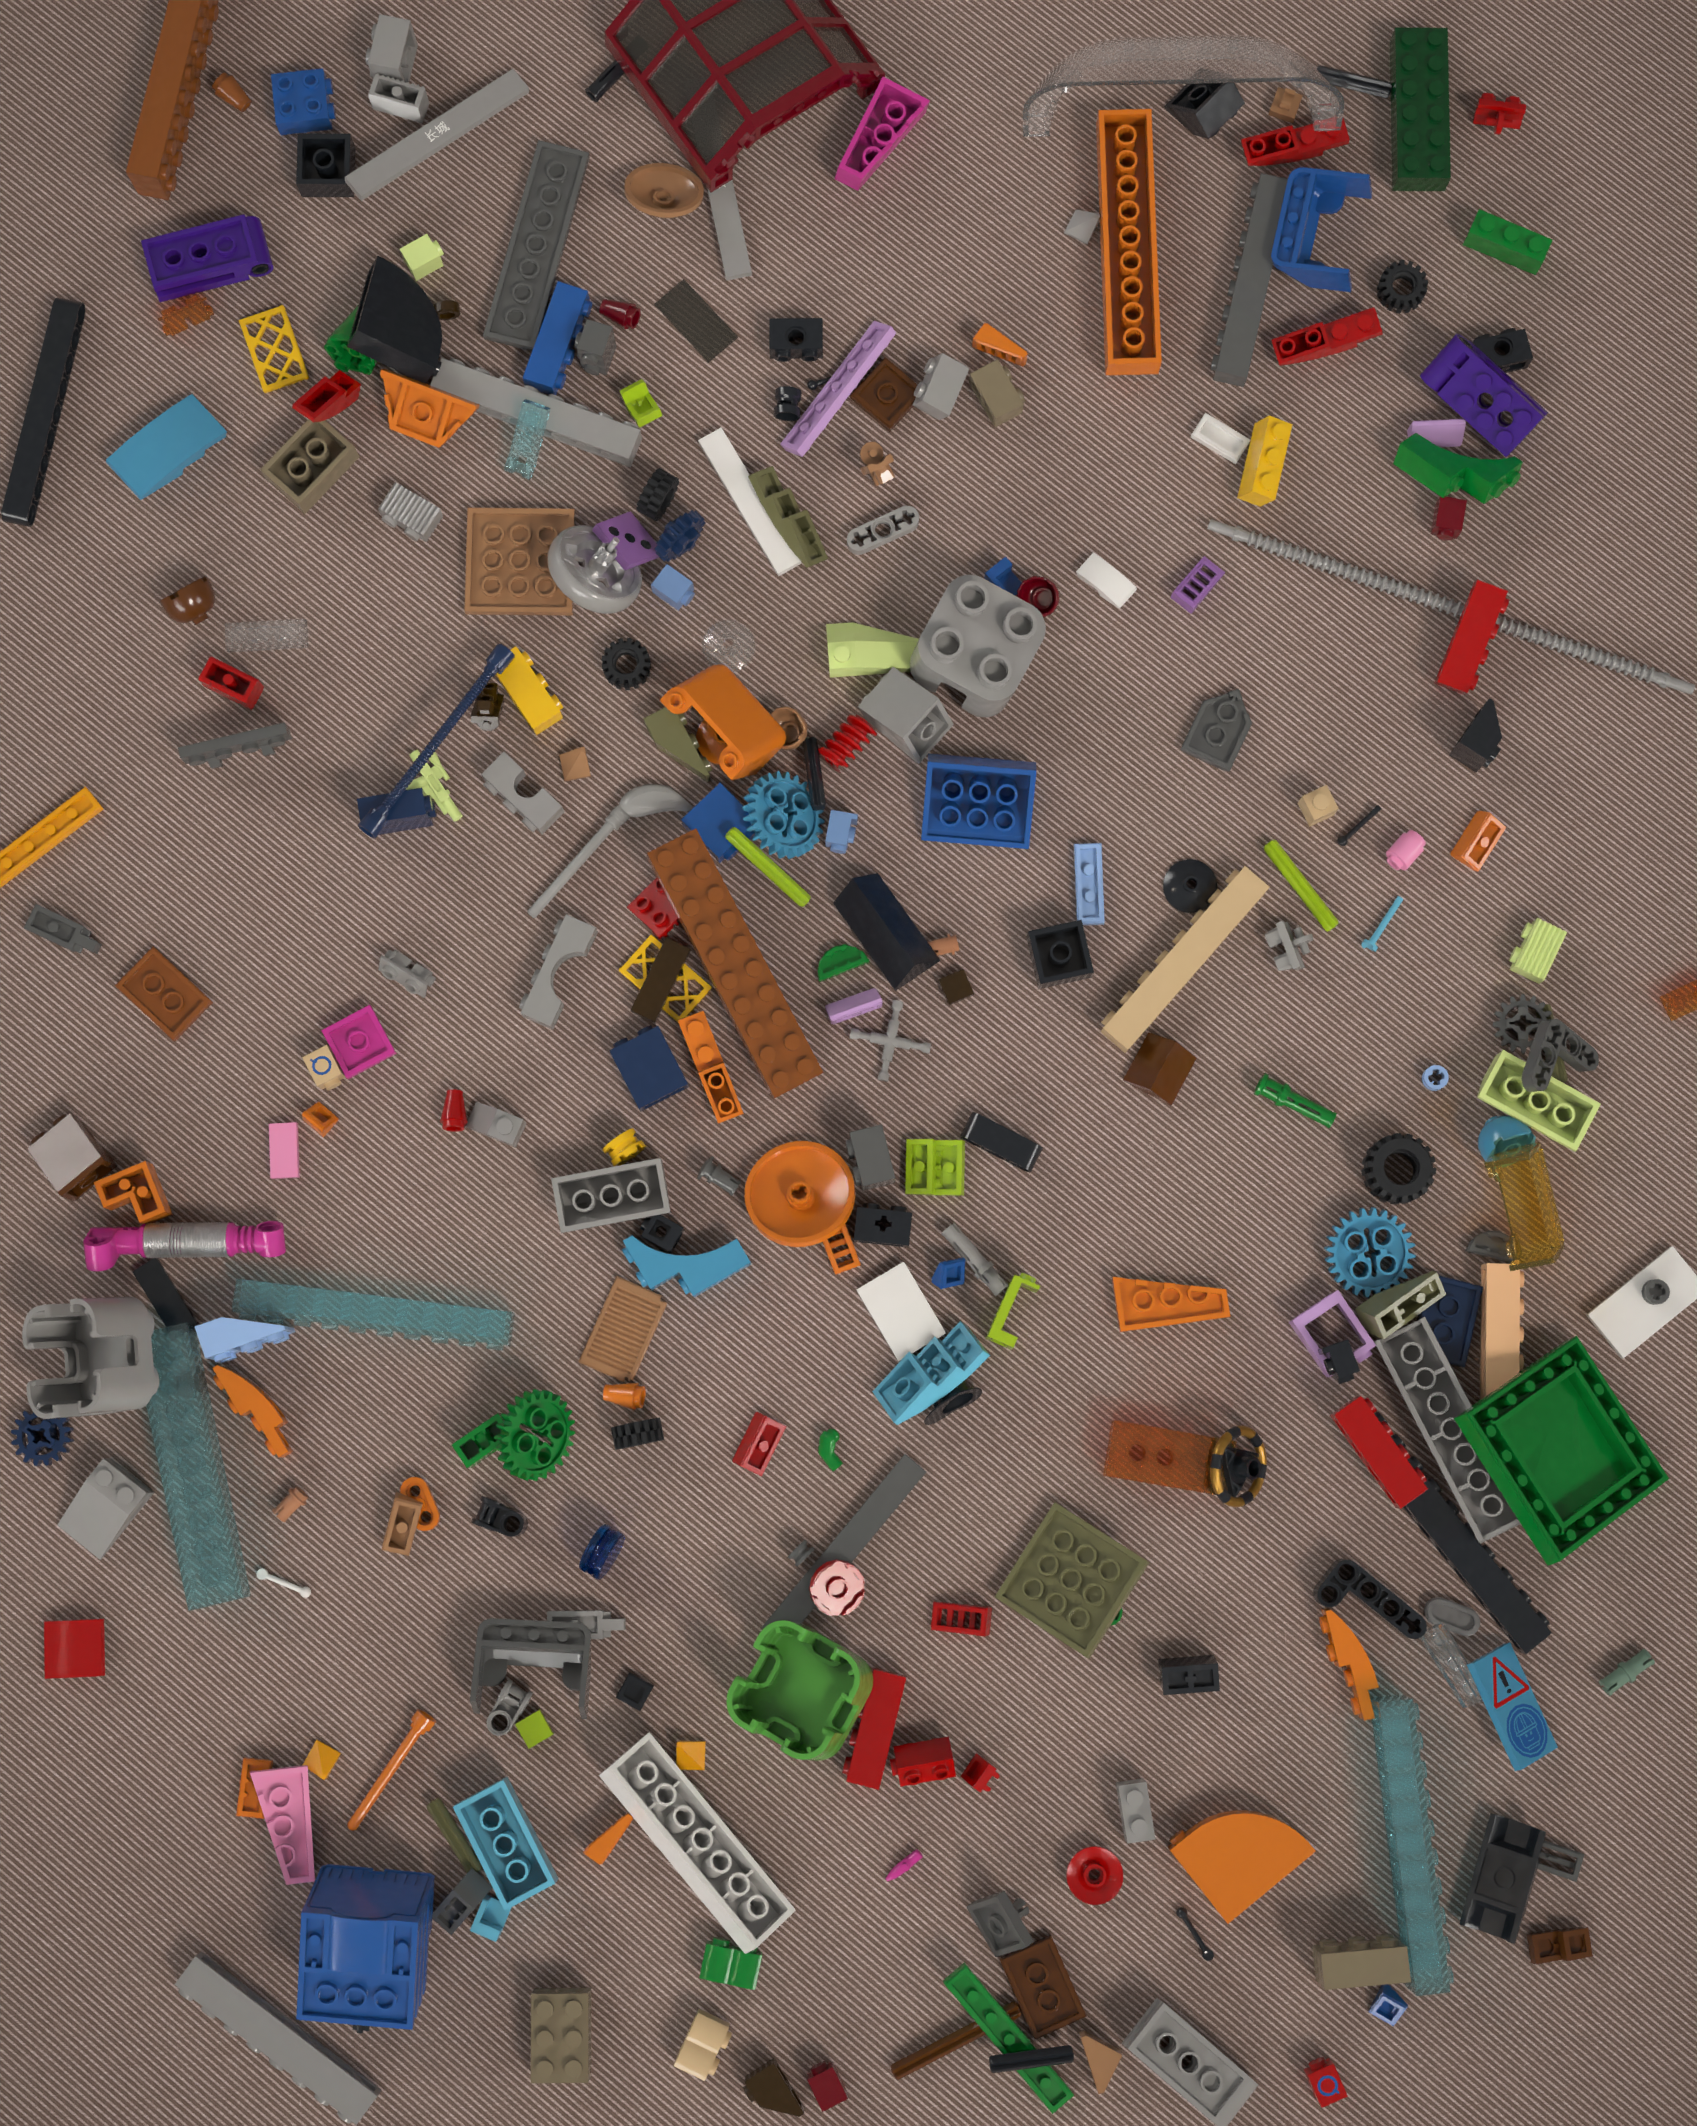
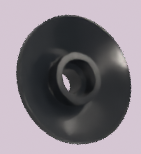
M1193 859L1182 860L1174 864L1167 871L1163 881L1164 895L1169 904L1185 913H1196L1200 909H1206L1210 905L1208 902L1209 898L1217 890V879L1214 872L1205 863ZM1188 880L1195 881L1196 887L1194 889L1187 887L1186 882Z

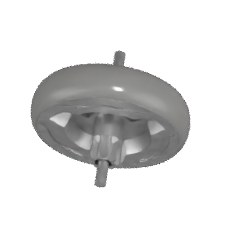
M586 525L572 526L560 532L551 543L547 557L550 574L558 588L577 605L596 613L612 614L628 608L640 593L642 575L639 566L625 571L616 561L617 550L615 547L620 540L614 537L610 543H602L592 531L594 527ZM578 561L583 563V567L579 565Z

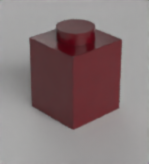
M1447 496L1444 498L1439 497L1435 504L1430 534L1437 535V538L1441 540L1457 539L1462 532L1467 500Z
M822 2061L810 2068L811 2073L807 2074V2081L822 2112L848 2099L847 2089L834 2062L826 2064V2061Z

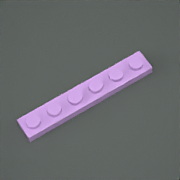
M873 321L780 445L785 451L803 457L810 449L819 434L826 428L829 421L841 408L844 401L857 387L860 380L895 336L896 332L891 326Z

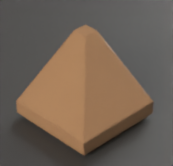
M585 747L559 755L565 782L591 777Z

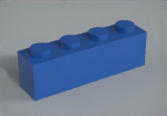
M557 282L523 375L524 385L532 386L539 392L547 395H556L558 389L562 390L566 380V374H564L566 366L571 365L574 359L575 350H573L576 336L578 332H583V319L590 315L592 309V302L587 290Z

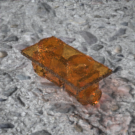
M198 294L185 300L186 306L178 310L175 305L162 310V317L158 318V321H165L166 325L162 326L165 335L171 334L173 337L189 329L185 321L188 317H190L194 326L210 320V316L214 315L211 305L205 306L203 303L208 300L207 297L201 299Z
M1697 980L1659 997L1670 1021L1697 1010Z

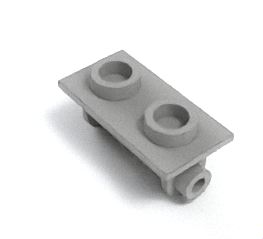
M389 949L385 956L381 955L378 970L383 976L402 984L412 994H418L423 998L426 997L427 986L431 987L436 977L432 976L433 972L418 963L411 970L408 969L412 960L397 950L392 951Z

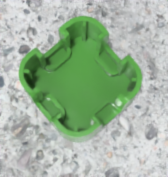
M775 1621L767 1625L754 1642L753 1647L761 1651V1655L749 1676L738 1675L731 1684L726 1700L728 1713L737 1725L753 1734H762L781 1745L780 1750L795 1759L826 1760L840 1750L866 1703L873 1687L872 1671L862 1657L814 1629L791 1621Z

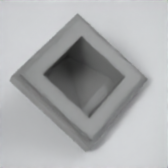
M1076 209L1064 234L1088 245L1099 224L1100 215Z

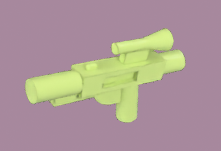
M415 750L409 755L413 762L416 761L420 752ZM435 752L429 758V761L434 766L430 768L428 763H425V766L420 771L422 776L410 782L411 784L408 785L406 790L422 788L426 795H430L431 799L435 800L443 814L446 815L448 813L455 822L463 815L450 798V791L448 789L445 790L439 781L442 777L445 781L449 780L450 777L441 765Z

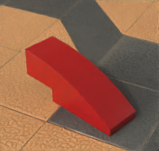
M339 370L330 379L326 376L323 377L293 403L292 408L314 423L330 419L358 400L361 384Z

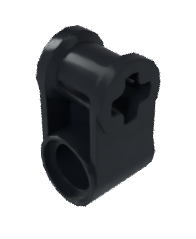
M481 1496L482 1504L476 1518H472L471 1523L510 1537L521 1536L525 1533L528 1527V1520L524 1514L506 1507L498 1501ZM512 1516H516L520 1521V1527L515 1532L510 1531L507 1527V1522Z

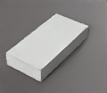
M1207 413L1203 415L1191 434L1192 439L1234 464L1238 462L1250 443L1249 438Z

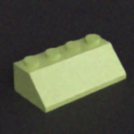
M1505 1050L1498 1053L1482 1080L1477 1098L1576 1152L1601 1103L1552 1076L1547 1089L1544 1091L1528 1092L1522 1084V1073L1526 1062Z

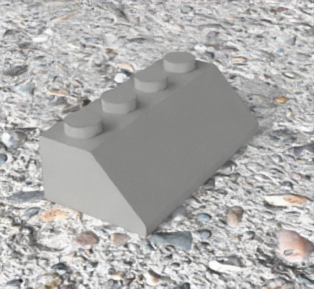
M661 1158L551 1178L561 1233L671 1213Z

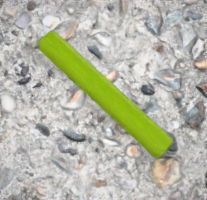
M736 827L729 829L725 838L797 905L804 907L809 902L811 896Z
M1274 839L1264 846V851L1325 931L1328 932L1335 928L1339 923L1277 840Z

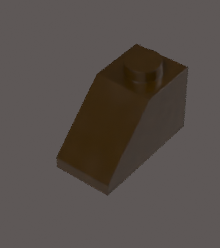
M775 2057L745 2076L744 2082L746 2086L743 2087L748 2099L751 2102L756 2101L760 2108L798 2117L804 2114L805 2107Z

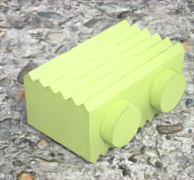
M1540 918L1535 919L1532 923L1527 922L1520 936L1524 938L1521 947L1516 946L1509 958V961L1512 962L1510 970L1538 984L1542 983L1567 932Z

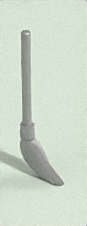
M649 784L631 789L624 794L619 805L614 807L605 818V824L528 909L527 913L532 918H536L614 829L619 830L621 825L630 817H642L666 811L687 812L691 811L694 807L671 787L666 785Z

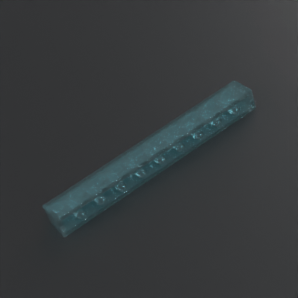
M236 1279L232 1312L240 1313L239 1319L256 1321V1315L267 1317L266 1322L283 1324L284 1319L294 1320L295 1326L311 1327V1322L322 1323L321 1329L338 1331V1326L349 1327V1332L365 1334L366 1329L377 1330V1336L393 1337V1332L404 1333V1339L420 1341L421 1336L432 1337L431 1342L448 1344V1339L459 1340L460 1346L475 1347L476 1342L487 1343L486 1349L503 1351V1345L511 1346L515 1313L508 1311Z

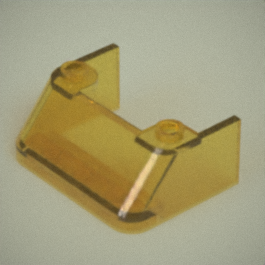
M1540 1142L1491 1155L1484 1162L1489 1178H1494L1496 1183L1499 1182L1511 1235L1509 1242H1506L1505 1246L1508 1258H1513L1509 1265L1510 1271L1555 1263L1563 1252L1565 1243Z

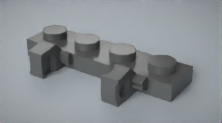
M284 722L178 747L180 758L185 764L197 766L208 761L210 768L215 769L223 767L222 759L230 758L232 753L240 751L243 753H253L261 749L265 757L276 754L274 747L284 745L285 741L291 740L292 737L289 727Z

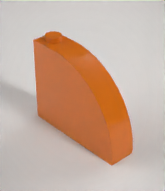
M1246 1810L1227 1811L1207 1817L1186 1832L1183 1830L1178 1831L1170 1838L1171 1844L1167 1847L1227 1924L1316 1852L1301 1834L1285 1822L1264 1813Z

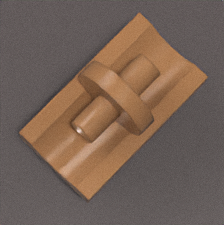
M876 442L864 444L860 449V458L866 464V466L860 468L863 476L870 474L875 486L895 478L889 466V463L894 461L892 455L883 456V449Z

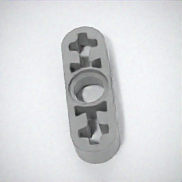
M903 506L852 529L847 535L849 551L856 555H862L913 532L919 524V513L912 506ZM903 514H907L908 517L913 516L910 525L907 522H902L898 524L899 530L895 531V525L891 519H895L896 524L903 520ZM880 524H886L890 527L891 532L889 535L881 537L876 534V527ZM867 530H871L874 542H871V537L863 541V546L861 547L858 544H852L854 543L855 536L863 539L868 536Z

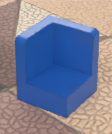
M1006 556L985 572L984 579L1015 596L1022 583L1011 571L1013 564Z

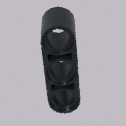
M975 1112L971 1113L960 1135L965 1141L1031 1173L1043 1150V1147Z

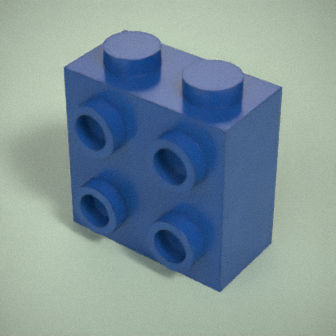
M323 68L271 74L275 121L280 135L333 129L332 119H336L334 103H330L329 95L334 94L332 79L326 77Z
M721 783L681 819L682 825L688 832L695 828L697 829L708 852L719 863L724 859L729 861L739 851L725 838L729 829L736 827L749 840L753 839L755 835L754 831H747L751 823L743 820L744 817L749 815V812L742 809L743 805Z

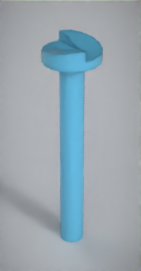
M1397 896L1370 940H1363L1361 944L1363 948L1367 947L1374 952L1377 951L1378 947L1375 943L1402 903L1403 898Z

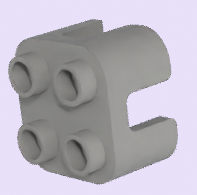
M976 575L960 576L948 585L924 628L911 655V674L920 686L930 692L935 693L940 683L943 682L964 693L967 697L962 708L968 713L977 717L995 716L1008 704L1039 649L1046 632L1044 618L1033 605L986 579Z
M135 1297L71 1299L68 1304H46L31 1309L23 1324V1346L27 1350L61 1349L64 1352L66 1371L64 1378L38 1379L27 1383V1398L35 1415L42 1419L95 1416L136 1410L146 1406L158 1390L159 1374L153 1365L151 1336L154 1331V1318L145 1305Z

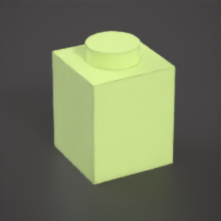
M428 234L400 248L402 258L416 281L443 267L440 256L444 255L437 240L432 242Z

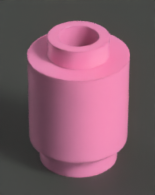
M1413 830L1403 833L1387 850V863L1395 870H1407L1424 851L1425 840Z

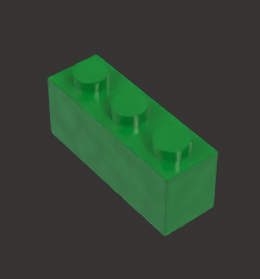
M1479 209L1463 245L1536 275L1553 239Z

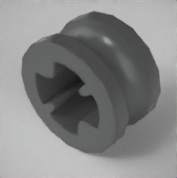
M1659 1279L1646 1282L1641 1291L1643 1299L1652 1305L1666 1302L1670 1295L1667 1283ZM1658 1285L1657 1289L1662 1290V1295L1657 1296L1655 1300L1652 1298L1654 1295H1650L1649 1290Z
M804 1540L788 1558L794 1559L795 1565L798 1567L815 1549L808 1547L807 1541Z

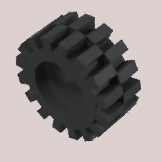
M1400 260L1398 265L1395 261L1391 263L1390 268L1386 267L1377 286V290H1379L1377 296L1378 299L1382 298L1381 304L1383 306L1389 305L1387 310L1392 311L1393 308H1396V313L1398 314L1402 310L1405 313H1409L1411 308L1415 310L1421 304L1428 289L1426 288L1428 285V279H1425L1426 273L1425 271L1420 273L1421 266L1417 265L1414 268L1412 267L1414 262L1409 261L1405 265V260ZM1400 278L1409 281L1412 285V292L1408 295L1396 293L1393 289V282Z
M661 468L656 469V472L648 479L647 485L644 486L643 493L640 494L636 510L654 521L661 519L667 507L670 506L671 500L674 499V493L679 485V478Z
M620 638L617 643L611 642V647L609 649L605 648V655H602L601 659L606 679H608L612 686L614 684L620 690L621 687L625 688V690H630V687L639 688L638 684H644L646 677L650 675L651 661L645 646L642 647L639 641L633 642L632 638H627V641H623V638ZM631 655L636 659L637 666L634 671L627 674L618 671L616 662L621 656Z
M660 1418L637 1421L611 1428L615 1450L664 1440Z

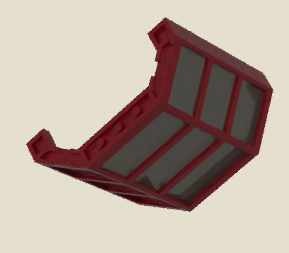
M629 0L604 32L605 46L620 64L624 73L710 193L733 179V167L739 161L736 156L744 146L749 149L755 141L840 89L850 87L852 83H856V92L863 100L875 93L882 77H885L884 71L832 0Z

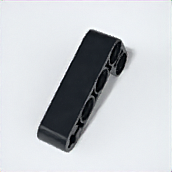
M1336 1560L1313 1590L1315 1601L1325 1607L1337 1606L1349 1592L1397 1632L1407 1638H1421L1427 1630L1426 1621L1419 1613L1351 1560ZM1348 1564L1351 1568V1575L1348 1579L1343 1580L1340 1578L1338 1571L1340 1566ZM1365 1582H1370L1374 1588L1373 1593L1370 1597L1365 1598L1361 1594V1587ZM1330 1586L1334 1590V1597L1331 1601L1325 1602L1322 1599L1321 1592L1323 1588ZM1392 1600L1395 1603L1396 1609L1392 1615L1387 1616L1383 1611V1605L1386 1601ZM1403 1616L1407 1620L1415 1621L1414 1625L1417 1629L1415 1631H1407L1409 1626L1404 1621L1398 1619Z

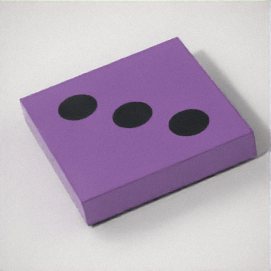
M631 511L597 523L592 529L602 543H610L614 537L620 540L615 547L617 550L615 559L625 571L659 558L654 550L657 546L656 542Z

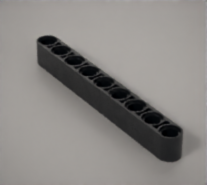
M55 298L2 506L3 522L31 527L35 521L84 323L85 304L83 302L63 298Z

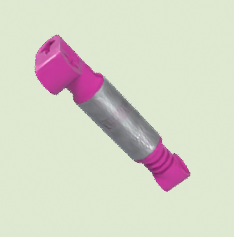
M279 1221L262 1222L256 1228L254 1225H250L249 1228L248 1226H242L241 1228V1226H236L233 1222L145 1223L140 1227H92L83 1240L86 1268L90 1271H104L112 1268L120 1255L140 1254L143 1258L233 1257L236 1253H241V1251L242 1253H247L248 1251L249 1253H254L256 1251L260 1256L270 1258L280 1256L286 1252L284 1226Z

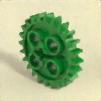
M533 1389L532 1393L524 1391L523 1398L515 1396L516 1405L507 1404L508 1414L501 1413L504 1423L496 1425L497 1428L501 1429V1434L494 1436L501 1443L495 1447V1450L502 1452L498 1460L505 1462L503 1468L509 1470L511 1475L527 1481L528 1479L537 1481L538 1477L546 1479L547 1472L556 1473L555 1464L563 1466L562 1455H570L566 1447L573 1446L574 1444L569 1440V1436L574 1435L575 1431L570 1430L569 1427L575 1423V1420L568 1418L572 1410L566 1408L567 1402L560 1400V1395L553 1394L547 1390ZM520 1424L525 1428L531 1429L534 1434L550 1441L551 1445L540 1441L537 1436L522 1430Z

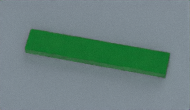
M965 1962L943 1980L945 1986L1002 2054L1037 2049ZM1052 2066L1016 2070L1052 2114L1074 2096L1073 2091Z

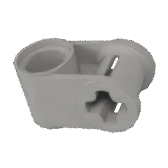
M508 1679L487 1718L488 1730L496 1736H502L510 1732L528 1705L533 1692L523 1691L513 1685L512 1680ZM509 1694H512L513 1696L519 1698L520 1701L517 1700L516 1698L510 1696ZM502 1714L507 1718L508 1725L505 1730H497L494 1727L493 1720L496 1715Z

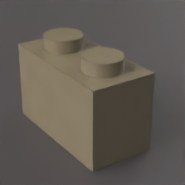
M998 359L970 373L969 385L994 428L1022 414L1025 402L1019 388L1015 389L1010 381L1012 376L1009 369L1005 365L1002 366Z

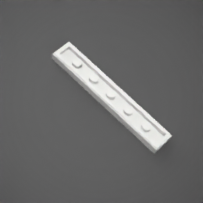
M719 428L699 439V445L778 577L800 565V559L789 548L762 506L748 477L750 474L723 429Z

